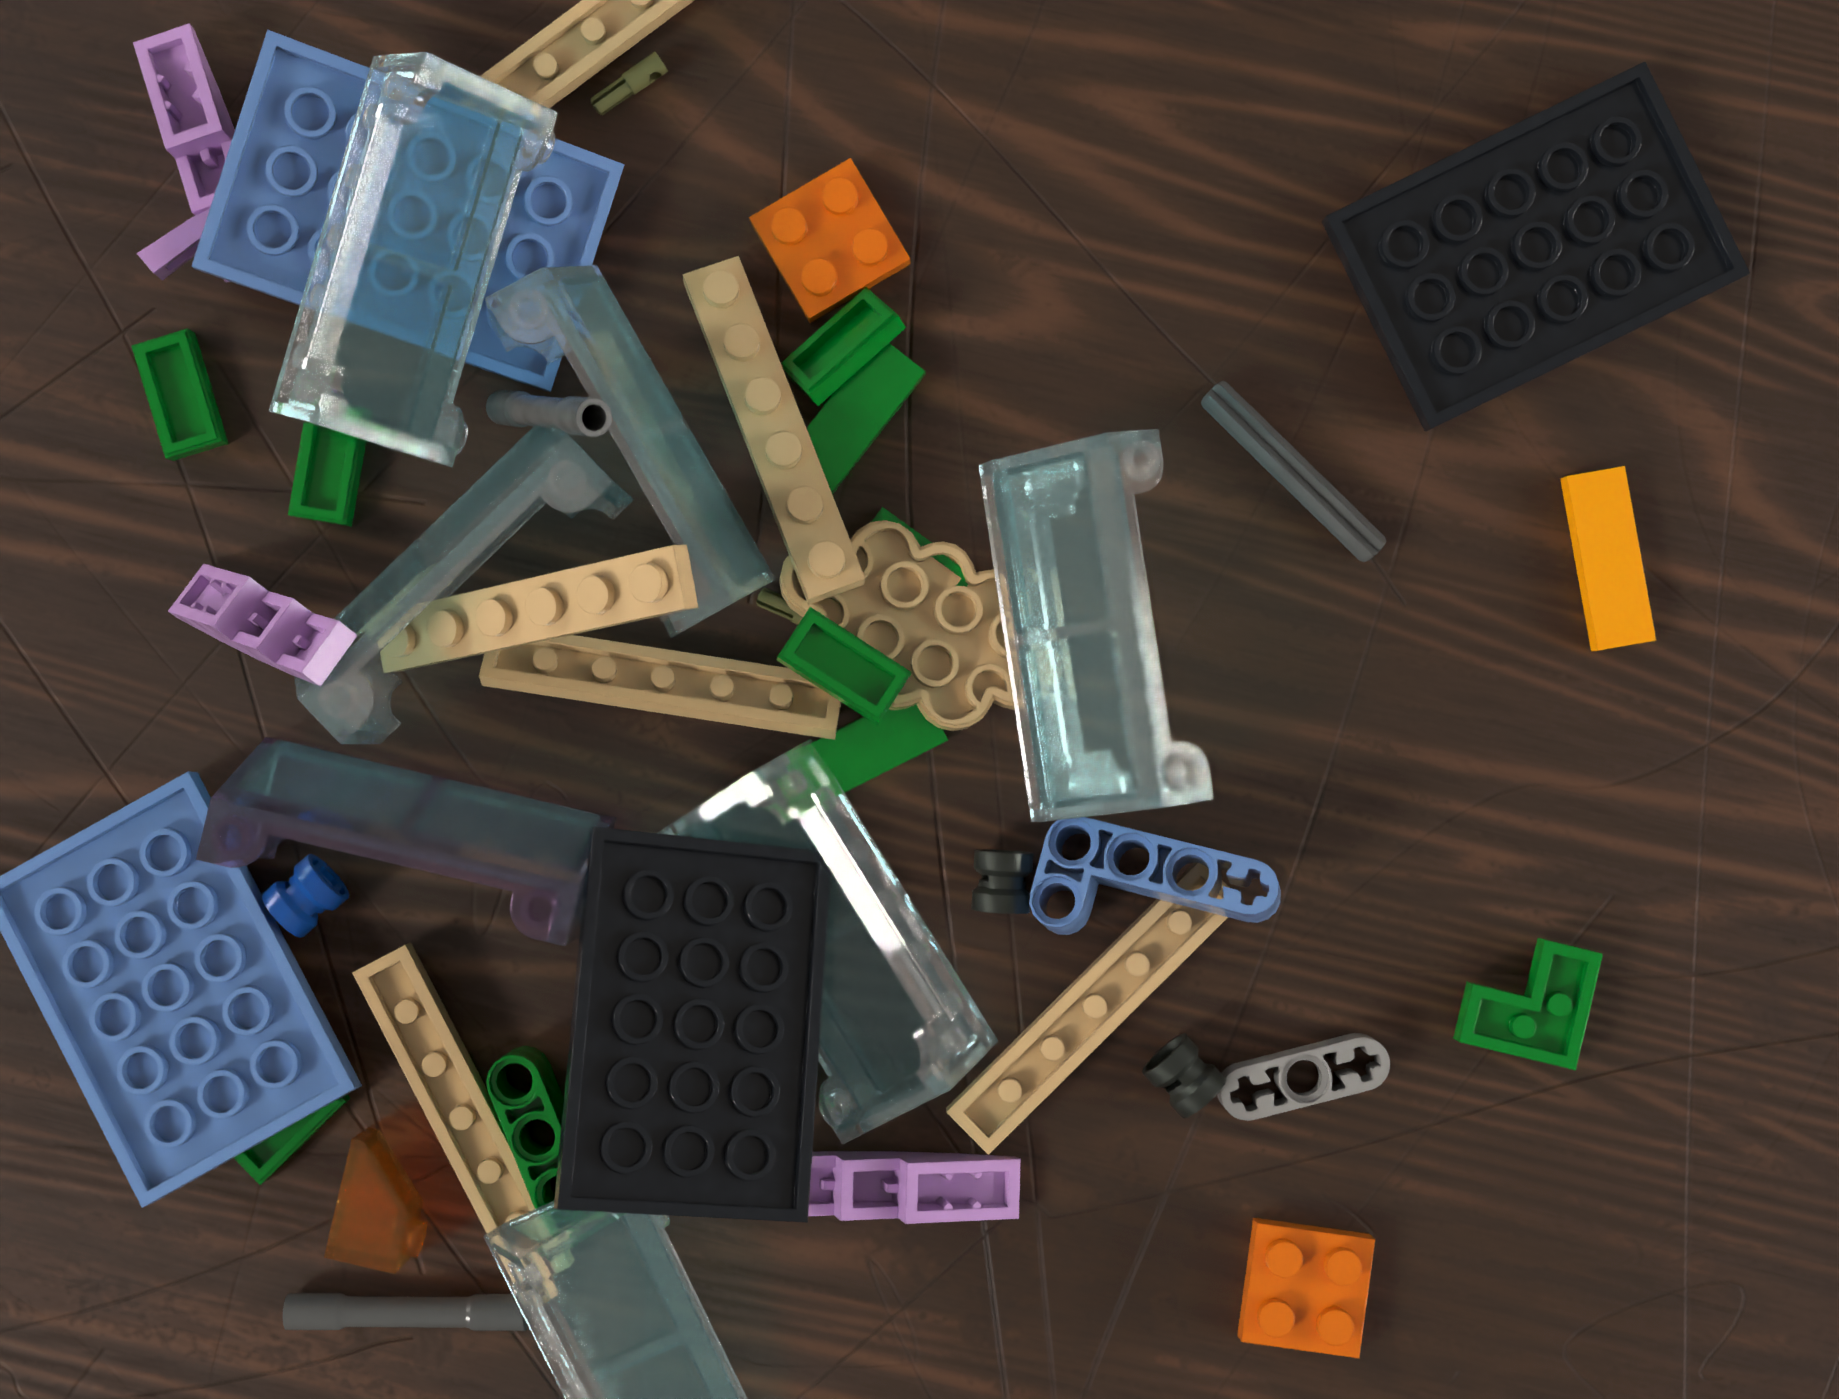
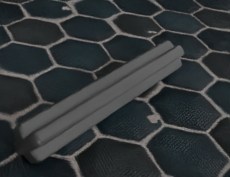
M1218 382L1203 397L1201 401L1202 407L1359 561H1369L1381 551L1387 542L1385 536L1227 382Z

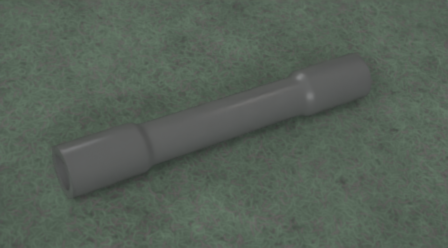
M501 389L493 392L486 402L488 417L499 425L526 427L529 425L559 429L573 435L599 437L609 430L612 423L610 407L599 398L568 396L566 398L530 395L524 391Z
M288 1293L283 1306V1326L285 1330H341L346 1327L469 1328L473 1331H526L530 1316V1299L528 1294H473L468 1297L346 1296L342 1293Z

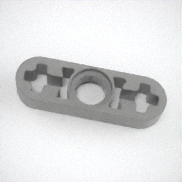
M1351 1033L1234 1063L1221 1073L1227 1080L1217 1096L1223 1107L1233 1117L1245 1121L1256 1120L1375 1089L1387 1078L1390 1070V1059L1386 1049L1378 1041L1362 1033ZM1360 1047L1368 1055H1374V1061L1366 1064V1075L1360 1077L1352 1068L1334 1071L1339 1079V1083L1332 1085V1072L1323 1055L1331 1053V1061L1337 1065L1353 1060V1049ZM1300 1060L1313 1062L1319 1073L1318 1081L1314 1088L1304 1093L1292 1091L1287 1084L1289 1068ZM1274 1067V1082L1281 1092L1282 1098L1274 1100V1093L1269 1088L1254 1092L1252 1094V1104L1244 1106L1236 1097L1230 1098V1092L1239 1088V1078L1246 1076L1253 1085L1271 1082L1265 1071Z

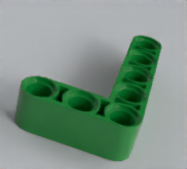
M516 1047L498 1059L488 1071L486 1080L488 1093L535 1209L542 1217L549 1221H569L591 1211L554 1209L555 1194L551 1189L550 1182L552 1177L557 1176L564 1097L545 1054L534 1047ZM518 1063L528 1068L533 1080L530 1090L521 1091L510 1085L506 1075L509 1064ZM530 1120H544L551 1125L555 1133L553 1145L544 1146L533 1141L528 1129Z

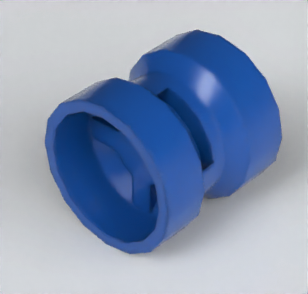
M308 854L294 866V875L289 878V882L276 881L262 893V900L270 914L284 929L299 938L304 937L317 926L318 913L321 914L325 910H336L349 899V892L341 878L326 862L313 854Z

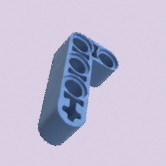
M1068 815L1055 821L1046 834L1029 900L1032 914L1048 930L1060 935H1070L1078 932L1086 925L1091 915L1099 884L1254 923L1268 920L1276 913L1281 903V890L1275 872L1267 864L1259 860L1083 816ZM1074 834L1090 836L1091 846L1083 858L1078 860L1063 858L1062 846L1065 840ZM1142 848L1148 851L1149 863L1145 870L1136 875H1126L1120 872L1119 861L1127 850ZM1192 862L1201 863L1209 869V877L1206 884L1194 891L1182 889L1177 885V875L1180 869ZM1221 870H1228L1226 875L1230 884L1241 887H1249L1252 878L1260 879L1263 891L1268 893L1267 897L1256 896L1253 905H1246L1240 891L1223 886L1224 897L1223 899H1217L1222 887ZM1061 890L1072 892L1075 897V906L1072 912L1060 919L1048 917L1046 909L1049 898L1055 892Z

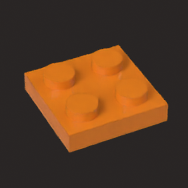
M851 158L749 217L751 225L809 323L853 299L865 287L870 289L911 264L909 255Z
M1253 1218L1237 1334L1240 1341L1360 1358L1375 1239L1372 1235Z

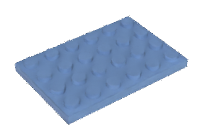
M267 29L192 267L198 271L551 392L625 164Z
M188 771L0 876V932L142 1208L160 1200L362 1086L279 926L264 905L262 894L198 772Z

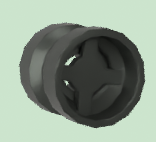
M975 849L974 869L982 876L979 879L978 886L972 891L971 910L1001 914L1030 913V893L1026 890V882L1023 881L1024 877H1027L1033 870V853L1012 850Z
M1186 1033L1178 1035L1165 1044L1153 1055L1142 1070L1144 1076L1154 1087H1161L1170 1095V1105L1182 1118H1188L1206 1106L1220 1092L1227 1080L1213 1064H1205L1198 1057L1199 1048Z

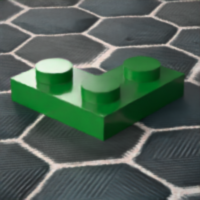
M1537 938L1525 994L1522 995L1467 981L1453 1039L1461 1043L1576 1070L1603 954Z

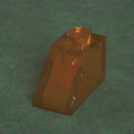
M368 1127L351 1140L324 1258L395 1274L410 1257H418L425 1239L427 1222L419 1220L423 1199L378 1129Z

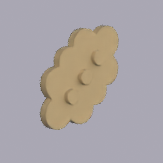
M887 520L870 522L858 529L850 539L865 576V584L809 605L789 555L783 562L779 583L782 597L789 608L804 617L810 607L912 672L889 709L891 710L906 709L917 705L925 719L937 728L957 731L968 729L983 719L992 703L1012 710L1032 708L1046 699L1056 684L1058 666L1055 654L1048 643L1025 630L1030 613L1028 594L1020 581L1006 572L994 569L976 572L973 562L967 553L956 544L942 541L920 547L913 533L901 524ZM945 555L958 564L968 584L967 587L956 586L961 578L932 556Z

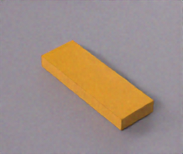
M1625 466L1560 478L1591 652L1656 641Z

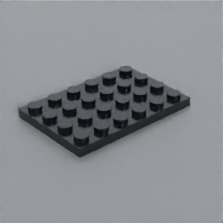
M1646 62L1640 63L1327 215L1322 220V224L1425 432L1750 274Z
M594 826L589 830L554 1209L808 1223L832 852Z

